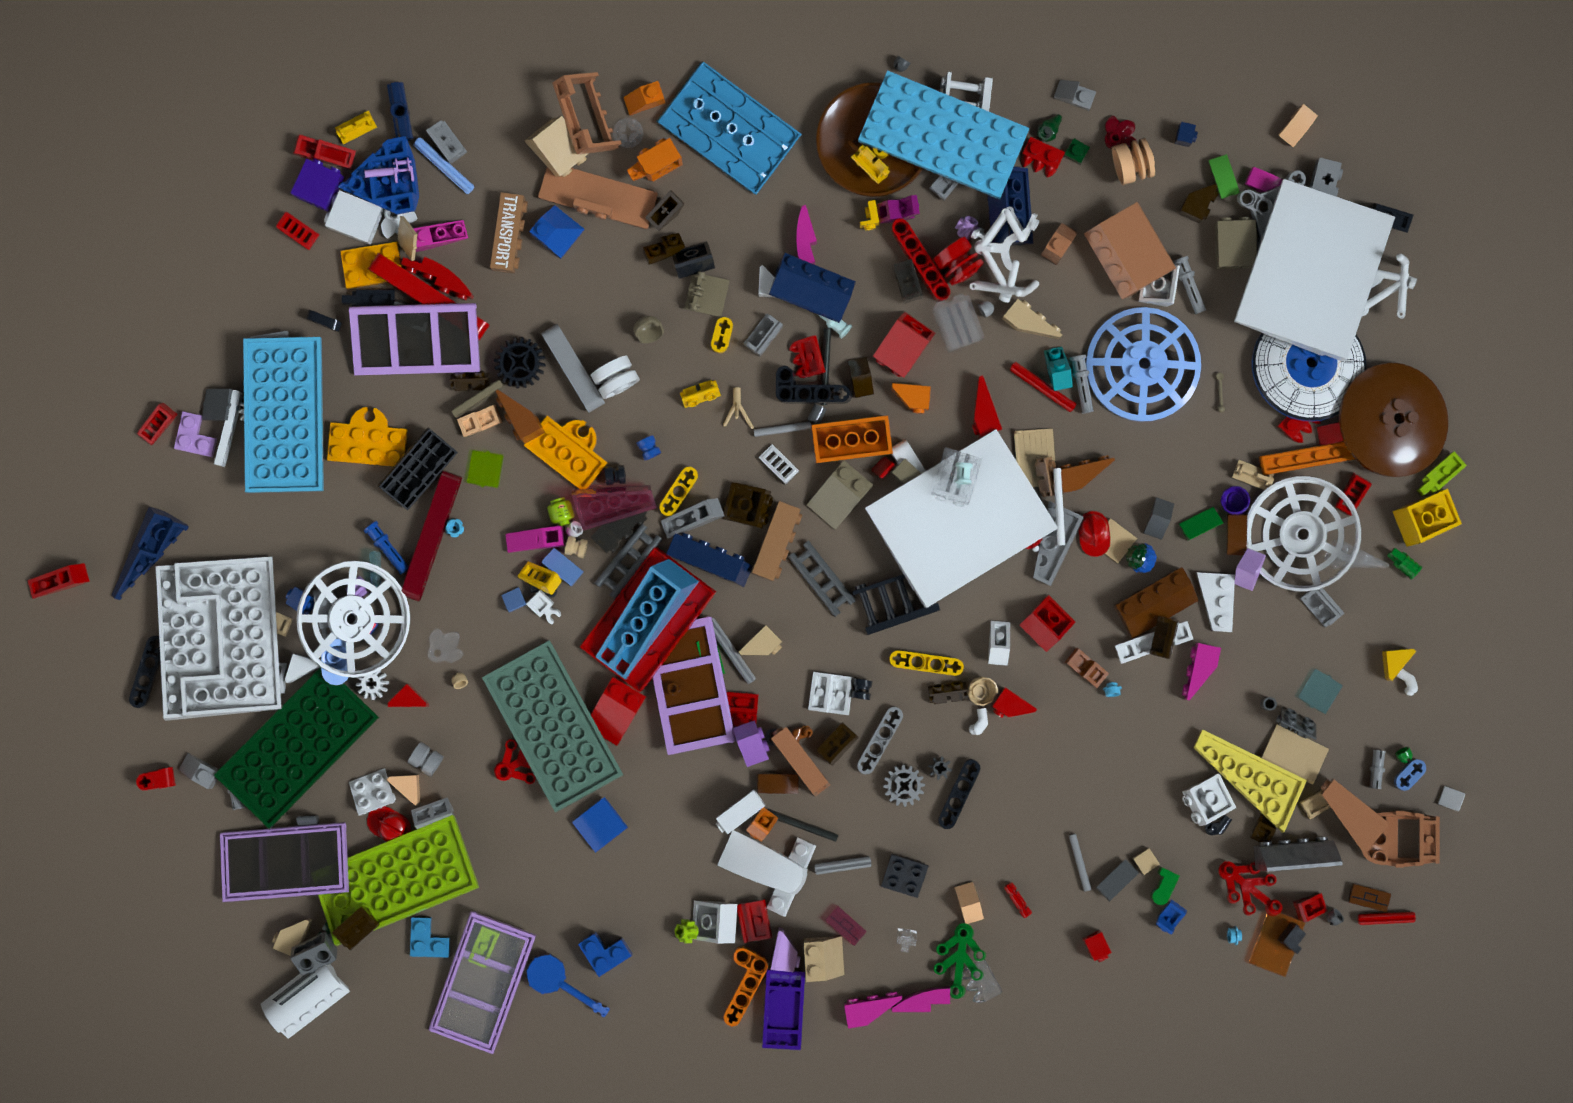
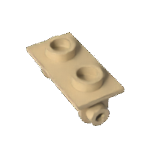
M1238 460L1232 478L1266 490L1272 485L1274 474L1262 475L1261 468Z

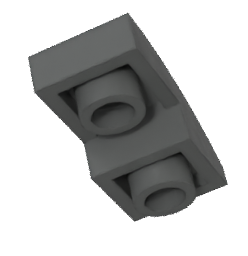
M1125 859L1096 889L1110 902L1139 872Z

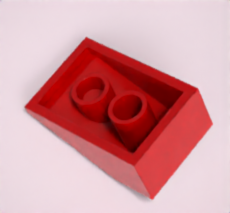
M612 677L591 716L603 738L618 746L647 696L615 677Z

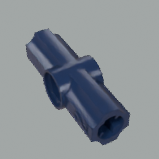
M393 82L388 84L387 88L396 138L406 136L407 140L410 141L413 139L404 83ZM399 108H404V114L397 116L396 111Z

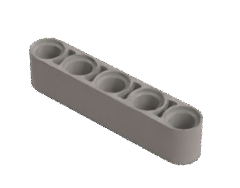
M555 324L542 332L543 338L587 411L590 413L605 404L559 325Z

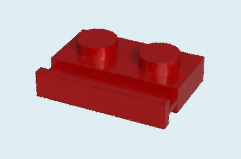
M765 899L737 905L744 943L772 938Z

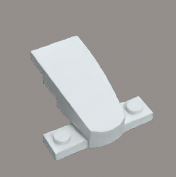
M733 830L718 862V866L752 881L775 888L767 909L786 917L795 894L802 889L806 881L807 866L816 845L797 837L788 858L775 849Z

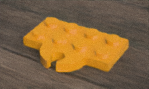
M363 407L354 413L350 424L330 422L327 461L394 467L406 453L408 430L389 428L385 414L377 408L373 409L375 419L372 422H367L365 415L368 412V407Z
M546 416L541 423L545 433L524 444V446L585 493L608 464V462L593 451L597 443L595 430L591 427L589 428L588 435L581 437L578 434V430L585 426L587 422L573 420L562 427L549 416Z

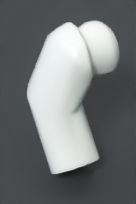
M1402 669L1397 677L1405 681L1407 686L1405 693L1413 696L1418 691L1416 679L1412 674Z
M986 708L977 709L978 721L969 727V732L972 735L982 734L988 726Z

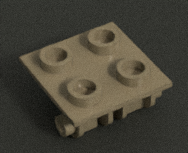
M703 272L692 275L684 309L722 317L730 280L705 275Z

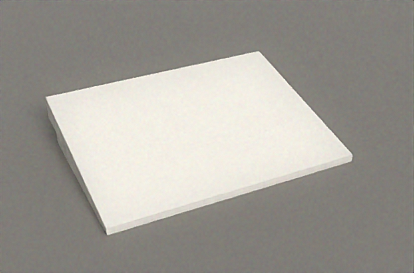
M1283 179L1234 322L1318 355H1326L1339 361L1347 360L1395 217Z
M997 429L865 507L910 586L916 592L925 608L1058 529ZM956 463L973 464V468L970 471L971 484L962 485L954 483V479L957 476Z
M273 557L175 563V565L156 566L164 720L282 709Z

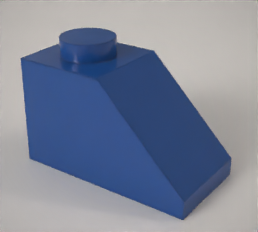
M299 587L291 588L286 595V604L297 611L304 590ZM308 593L302 610V614L305 615L310 614L315 604L314 597L310 593Z

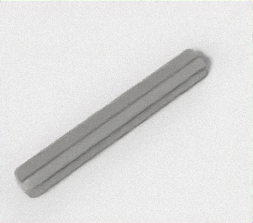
M712 618L715 638L746 683L750 684L756 679L717 621Z

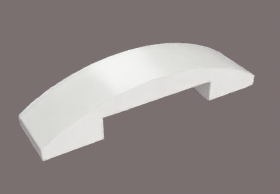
M1188 621L1179 623L1174 645L1193 640ZM1155 632L1115 645L1120 663L1123 664L1150 654Z

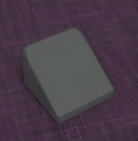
M298 816L296 821L298 826L318 825L319 816Z

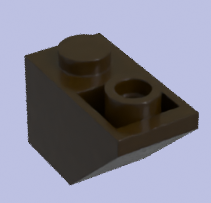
M1213 184L1189 193L1179 214L1197 223H1200L1203 219L1206 220L1211 210L1208 208L1210 202H1215L1219 193L1216 191L1218 185Z

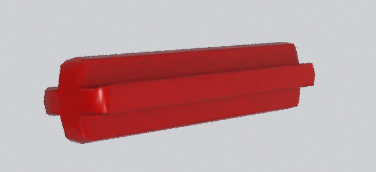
M1414 912L1358 915L1359 925L1414 923L1416 921Z

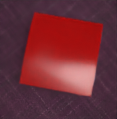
M726 692L733 728L752 721L757 723L759 694Z

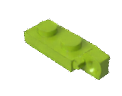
M1453 451L1422 479L1424 484L1416 491L1423 496L1429 491L1434 493L1440 490L1467 465Z

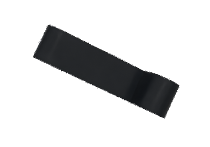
M781 366L776 372V397L782 403L847 404L852 399V392L845 385H796V375L790 367ZM784 371H790V377L787 380H782L781 375ZM784 390L790 391V396L787 399L781 398V393ZM803 390L809 391V396L806 399L800 398V393ZM822 390L828 391V396L825 399L819 398V393ZM842 390L847 393V395L843 396V399L838 395H833V392L840 394Z

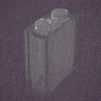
M959 294L953 297V301L946 303L943 300L935 304L932 312L947 353L984 340L985 337L969 295Z
M945 447L931 495H935L934 498L940 501L951 500L957 506L964 507V504L968 505L982 458ZM956 463L973 464V468L970 471L971 484L962 485L954 483V479L957 476Z

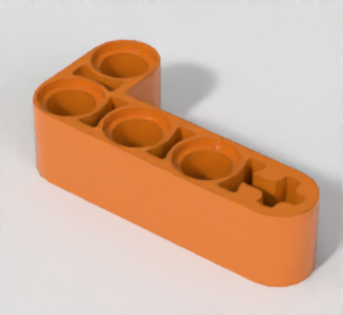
M745 946L738 947L734 952V961L747 970L724 1013V1021L731 1027L740 1023L768 969L767 959ZM745 951L748 954V958L741 961L737 958V953ZM762 960L765 963V967L761 970L754 967L755 961ZM748 977L756 980V984L753 987H748L745 984V980ZM738 995H745L747 998L746 1003L739 1004L736 1001ZM735 1007L738 1008L736 1012L737 1020L733 1019L730 1021L728 1014H732Z

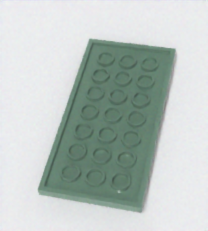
M550 640L482 677L555 813L623 776L620 767Z

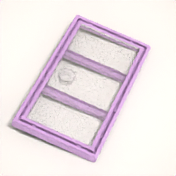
M471 911L428 1030L493 1054L536 934Z

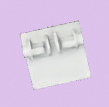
M385 768L349 782L358 816L395 802L396 797L392 793L390 784L387 781L388 777Z

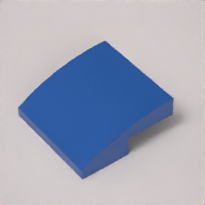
M605 797L572 822L595 853L628 828Z

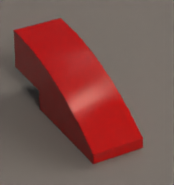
M300 134L297 136L293 155L310 160L314 158L325 164L346 169L352 168L356 153L355 150Z

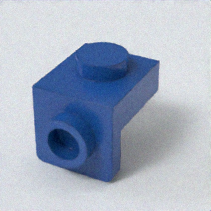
M1171 899L1158 915L1156 924L1162 931L1172 935L1177 924L1186 915L1187 910Z

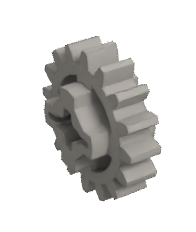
M902 765L900 770L895 766L894 773L888 771L890 778H884L888 782V784L883 785V788H888L885 795H891L889 801L892 802L895 799L897 806L900 802H903L904 807H906L907 802L914 805V799L920 800L918 794H924L920 790L921 787L925 786L924 783H920L923 776H917L918 770L912 772V766L908 770L905 768V765ZM900 773H909L906 778L898 776ZM892 780L896 782V789L894 790V792H892L891 789ZM909 780V783L907 784V786L909 787L908 790L902 789L901 791V785L899 783L901 781L905 783ZM914 780L917 782L916 792L912 789V782ZM901 794H909L911 796L906 799L899 798Z

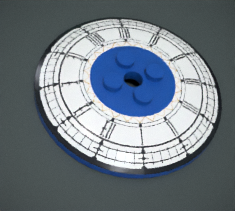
M1261 333L1258 337L1252 354V373L1262 397L1279 413L1300 421H1322L1338 415L1347 387L1355 377L1367 369L1365 351L1357 334L1355 335L1348 359L1345 361H1339L1326 355H1318L1264 333ZM1308 358L1314 359L1316 366L1313 368L1309 367L1306 360Z

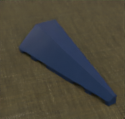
M149 507L113 590V598L120 600L122 598L121 595L129 587L132 588L135 585L137 578L141 574L144 575L164 555L163 551L171 543L174 544L183 530L186 531L189 526L165 511Z

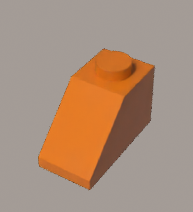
M659 81L641 86L623 97L629 115L665 104Z
M892 383L891 389L909 410H913V413L924 414V411L929 410L931 386Z
M763 807L746 831L749 832L751 837L762 842L773 828L778 817Z

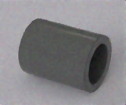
M814 404L807 420L814 424H820L827 409Z
M1264 697L1260 701V706L1263 710L1271 711L1276 708L1277 702L1272 697ZM1268 699L1272 703L1270 708L1265 706V702Z

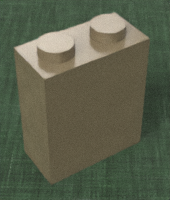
M1241 217L1239 220L1231 221V218H1220V221L1214 224L1216 269H1252L1257 255L1256 220H1250V217Z

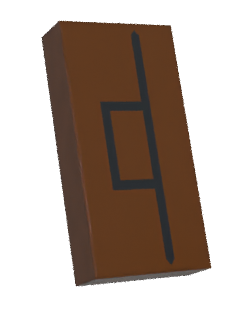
M1352 884L1348 902L1387 912L1391 893Z

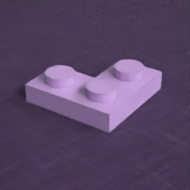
M182 412L174 449L213 457L217 439L199 435L202 422L201 415Z

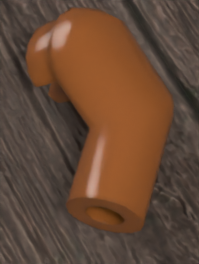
M806 725L792 731V735L798 743L800 739L809 738L813 733L812 729Z

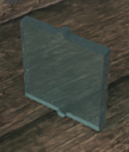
M1315 669L1298 698L1308 703L1311 708L1314 707L1326 714L1343 685L1333 680L1330 675L1327 676Z

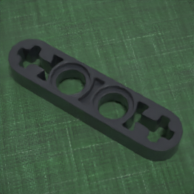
M151 636L146 642L129 697V702L134 708H143L149 701L161 662L160 647H156L154 652L158 653V656L148 654V652H153L154 645H151L152 641L158 639L160 644L159 636ZM149 657L155 660L153 668H148L145 664L146 659ZM144 675L150 680L149 684L145 687L140 684V678ZM137 687L142 690H147L146 693L142 692L141 698L143 699V702H140L138 705L137 701L134 700L135 697H138L140 695V691H137Z
M967 760L960 770L938 818V823L943 829H951L956 824L980 773V764L976 760ZM975 763L974 767L977 768L976 772L972 771L970 774V777H973V780L971 781L966 777H962L963 773L967 775L969 769L966 768V766ZM961 780H966L969 783L966 791H961L958 788V783ZM955 797L959 798L961 802L960 806L956 809L950 806V800ZM946 808L957 812L956 816L951 814V824L943 825L944 821L942 818L947 817L949 812L945 811Z

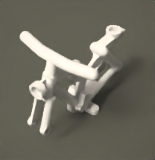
M1009 206L1002 210L986 234L982 228L973 231L972 238H982L975 243L974 249L978 254L983 255L998 283L977 280L970 284V289L1001 293L999 299L1009 303L1012 295L1025 297L1039 286V282L1034 280L1025 288L1016 287L1015 281L1019 261H1012L1009 256V249L1012 243L1016 240L1019 242L1026 241L1031 230L1034 231L1039 224V220L1036 219L1037 214H1032L1027 227L1023 229L1013 208ZM1007 220L1014 233L1008 236L1003 243H991ZM990 252L1001 253L1002 261L1010 271L1008 282Z
M1403 254L1396 256L1401 266L1399 274L1377 270L1371 288L1380 284L1383 279L1397 282L1367 300L1362 317L1368 314L1369 308L1399 290L1397 316L1400 319L1405 317L1407 289L1414 288L1417 278L1409 276L1410 262Z

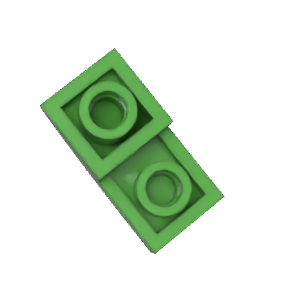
M1227 154L1209 160L1221 199L1238 194L1240 191Z

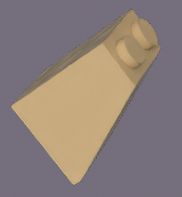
M562 116L553 117L524 140L556 177L561 175L563 177L567 176L572 172L571 167L575 164L580 165L587 160L585 156L588 154H576L565 119Z
M842 936L803 938L806 982L827 981L844 975Z

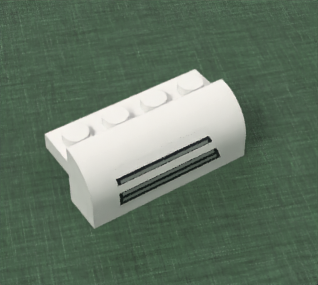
M331 964L324 965L312 973L305 975L300 973L263 1001L261 1007L274 1029L278 1033H283L289 1039L348 994L350 990L337 977Z

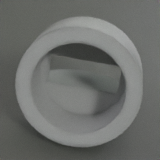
M984 301L978 304V308L984 318L993 313L994 305L991 302Z

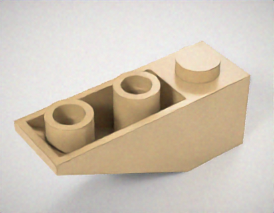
M1017 299L1002 318V320L1019 332L1058 340L1062 336L1061 330L1056 325L1048 324L1045 321L1046 317L1038 311L1036 313L1030 309L1031 305L1023 299L1022 301Z

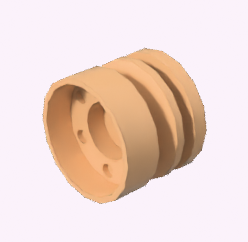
M1145 138L1139 139V143L1135 140L1132 141L1131 150H1129L1125 143L1112 147L1114 167L1122 185L1135 182L1136 173L1141 180H1144L1146 175L1148 178L1155 176L1154 156Z

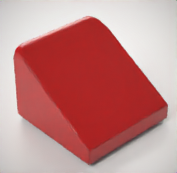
M883 457L872 468V472L878 478L883 479L894 468L895 464L886 457Z

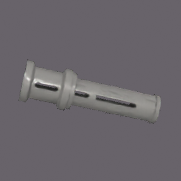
M1185 256L1173 261V263L1180 266L1178 279L1183 281L1194 312L1198 314L1206 311V308L1193 278L1195 272L1191 270L1188 262L1189 257ZM1191 287H1192V289H1193V291H1194V294H1195V296H1196V299H1197V301H1198L1197 303H1196V301H1195V299H1194V296H1193V294H1192V291H1191V289H1190Z
M1086 355L1069 358L1072 361L1074 371L1072 376L1074 379L1076 378L1082 414L1094 412L1087 378L1090 373L1086 368ZM1083 386H1084L1085 396H1086V401H1087V402H1085V397H1084V392H1083Z

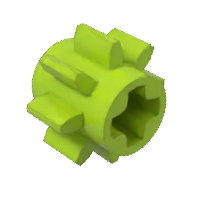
M682 919L681 924H677L675 927V936L679 939V942L688 944L692 943V939H697L699 929L695 921Z

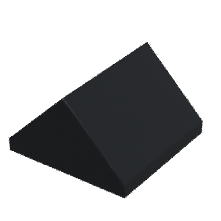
M707 241L683 248L672 256L679 279L697 274L698 272L715 269L713 256Z

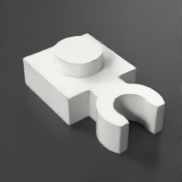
M539 590L526 604L539 617L545 614L550 624L554 623L551 614H556L558 617L561 616V612L558 609L551 607L554 602L542 590Z

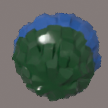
M1138 543L1128 548L1126 561L1128 566L1135 572L1146 573L1155 566L1157 555L1152 546L1147 543Z

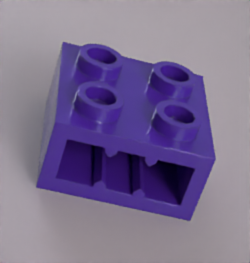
M313 158L312 161L306 159L291 194L304 202L329 212L332 199L338 193V186L343 182L344 177L337 168L330 166L328 169L323 166V162Z

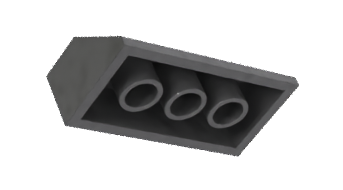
M1316 837V841L1302 838L1297 839V843H1290V840H1279V844L1273 845L1271 841L1260 842V846H1254L1255 867L1257 870L1266 872L1343 865L1335 841L1328 840V837Z

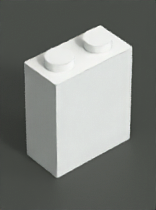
M339 190L338 195L335 194L331 204L333 207L331 212H327L325 216V226L330 230L371 245L384 209Z
M753 789L717 816L716 825L722 833L726 831L729 834L765 807V803Z

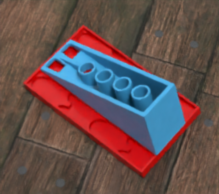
M655 547L581 644L580 648L635 690L641 692L717 591L709 587L673 558L666 555L658 547Z

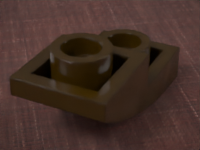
M679 233L662 236L661 243L643 247V253L650 265L675 255L685 248V244Z

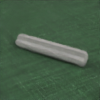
M868 856L815 864V873L819 875L871 867V858Z

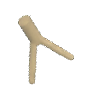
M735 387L733 388V405L723 426H727L734 410L735 419H738L740 410L750 429H753L754 426L741 405V388Z

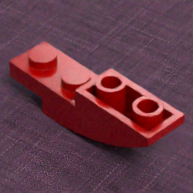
M425 256L422 263L403 257L401 265L406 271L414 275L416 272L421 273L423 278L431 281L435 278L434 285L438 287V291L449 294V292L455 293L456 297L461 300L467 301V298L473 300L474 296L468 287L445 266Z

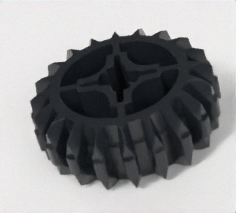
M515 337L513 338V344L506 340L505 342L508 345L506 348L500 345L503 352L496 351V355L500 356V359L495 358L494 362L500 363V365L494 366V369L501 370L497 373V376H504L502 378L503 383L509 380V387H512L515 382L516 389H519L520 383H522L523 388H527L526 382L528 381L533 386V378L537 381L540 380L536 374H544V371L539 368L546 367L545 363L540 362L545 360V356H538L543 350L541 348L535 350L538 346L537 343L530 346L531 339L524 343V337H520V343H517ZM517 348L528 349L521 355H516L513 352H511L512 350ZM532 353L535 357L533 370L527 364ZM506 356L512 360V365L508 372L505 369ZM513 357H515L516 359H520V361L522 358V362L524 363V366L527 369H525L523 366L516 367L517 363ZM518 371H525L529 374L522 378L512 377Z

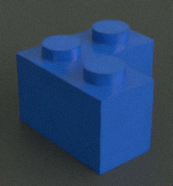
M597 932L578 944L598 977L633 955L623 938L606 948Z

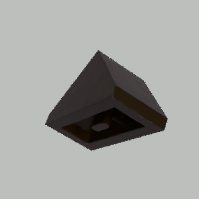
M670 190L645 218L660 231L678 216L684 203Z
M867 357L849 360L848 364L855 398L874 395Z

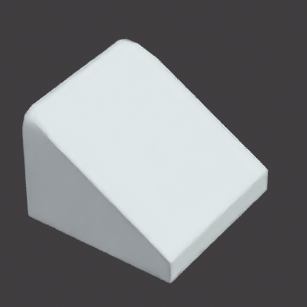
M1444 786L1438 804L1459 812L1465 793Z

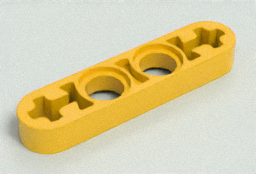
M900 650L892 652L889 657L890 664L893 667L952 676L960 675L964 669L962 661L956 658ZM897 653L900 654L901 658H907L906 654H909V667L905 666L906 662H899V665H897L896 661L892 658L897 656ZM919 656L922 659L920 667L912 665L913 657ZM933 659L941 661L940 669L933 670L930 663ZM944 660H948L947 664L949 665L957 662L960 670H956V673H953V669L946 668L947 672H943Z

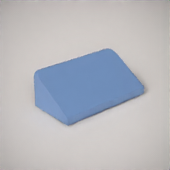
M555 548L542 560L545 566L558 573L560 578L570 586H573L584 572Z

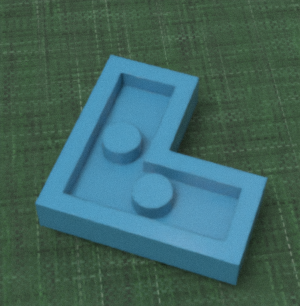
M412 917L410 956L449 958L450 937H431L432 917Z

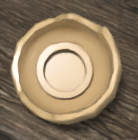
M981 676L971 681L967 694L970 701L975 705L985 706L994 701L998 688L991 678Z

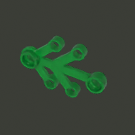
M966 923L959 924L955 929V936L946 943L939 944L936 948L939 955H946L951 947L959 943L958 951L942 963H937L934 966V972L942 975L946 972V969L956 962L954 983L950 986V996L954 999L962 998L966 992L965 987L962 985L964 963L971 971L973 980L979 981L984 977L983 971L978 969L966 952L967 944L974 952L973 956L976 961L985 960L986 952L980 949L973 939L974 930ZM963 929L967 932L965 937L961 935ZM941 946H944L946 949L944 953L940 952ZM978 952H982L983 957L981 959L977 957ZM939 965L943 967V971L941 973L937 970V967ZM976 971L980 972L979 978H976L974 975ZM955 987L959 989V993L957 995H955L953 992V989Z

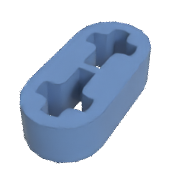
M1418 759L1409 761L1394 778L1395 787L1403 791L1412 788L1426 772V764ZM1413 764H1420V772L1415 771L1411 774L1414 770ZM1407 776H1409V778L1406 780L1407 786H1400V778L1405 779Z

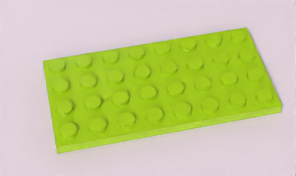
M451 815L349 857V892L321 894L318 896L334 945L338 946L341 943L332 932L361 906L367 908L380 923L375 929L377 930L479 888L456 818L454 815ZM338 862L311 873L316 887L339 885Z

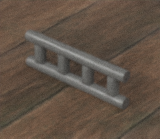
M643 523L639 525L594 582L599 587L604 583L613 591L609 595L614 599L618 597L651 551L662 541V538L658 535L653 539L644 531L648 527ZM639 538L648 544L642 554L633 548V545ZM627 553L636 559L630 569L621 563ZM615 568L624 574V577L618 584L609 578Z
M807 541L803 544L806 549L803 553L796 556L793 552L788 558L834 617L841 613L838 609L839 606L846 601L851 605L856 600L813 545ZM812 556L818 565L811 571H808L802 562ZM823 571L830 580L820 587L814 577ZM835 586L841 593V596L832 602L826 592Z

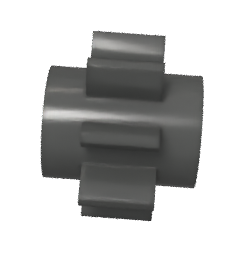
M943 756L940 757V761L933 758L934 764L928 765V767L933 769L930 775L937 774V780L942 775L948 778L946 775L947 771H952L947 766L950 764V761L943 762ZM942 763L945 771L942 770L941 773H938L935 766H939Z

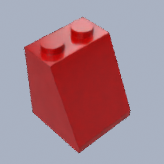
M904 312L897 319L873 357L876 358V362L880 365H886L892 369V373L896 376L905 378L936 333Z

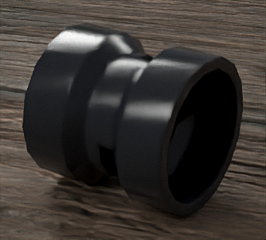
M618 465L616 468L611 466L605 467L607 486L614 483L626 484L624 465Z
M854 678L853 685L855 687L851 698L870 700L871 694L869 690L872 687L873 681Z

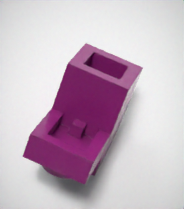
M910 195L900 200H886L876 205L879 223H893L897 219L910 220L915 218V215L920 214L917 195Z

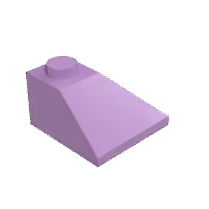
M779 928L771 970L794 972V968L799 967L800 956H797L798 951L783 928Z

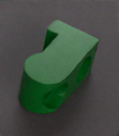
M1160 867L1157 874L1161 875L1157 887L1151 891L1150 896L1154 903L1164 905L1169 901L1180 876Z

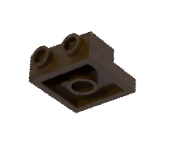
M731 482L723 519L763 529V525H766L769 519L768 514H766L768 506H771L773 503L771 491Z

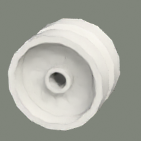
M627 355L603 365L591 374L595 384H603L599 388L603 399L624 392L640 380L635 370L627 371L632 366Z

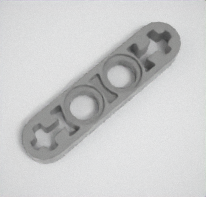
M891 707L886 711L861 755L857 768L862 774L872 773L903 718V713L899 708ZM897 710V715L900 717L893 720L892 724H895V727L892 728L889 724L884 723L886 719L889 722L891 719L890 711L894 712ZM882 727L890 729V735L887 738H883L879 734ZM874 743L879 744L881 747L880 753L876 755L870 752V746ZM866 753L871 757L877 758L875 762L871 759L869 763L871 766L870 770H862L861 762H866L868 757H865Z

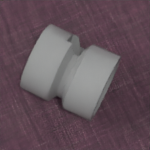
M420 742L407 763L416 768L421 767V772L431 777L439 767L444 756L437 751L430 752V747Z

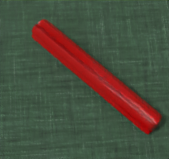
M1014 362L1010 367L1012 373L1068 412H1072L1075 408V402L1059 391H1054L1052 386L1019 363Z

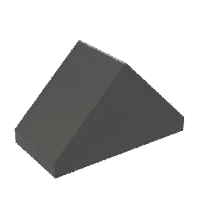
M1156 497L1143 534L1162 540L1172 518L1174 503Z

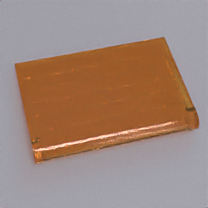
M1282 913L1277 916L1267 914L1249 963L1286 977L1294 953L1277 939L1290 922L1299 925L1301 930L1304 929L1306 923Z

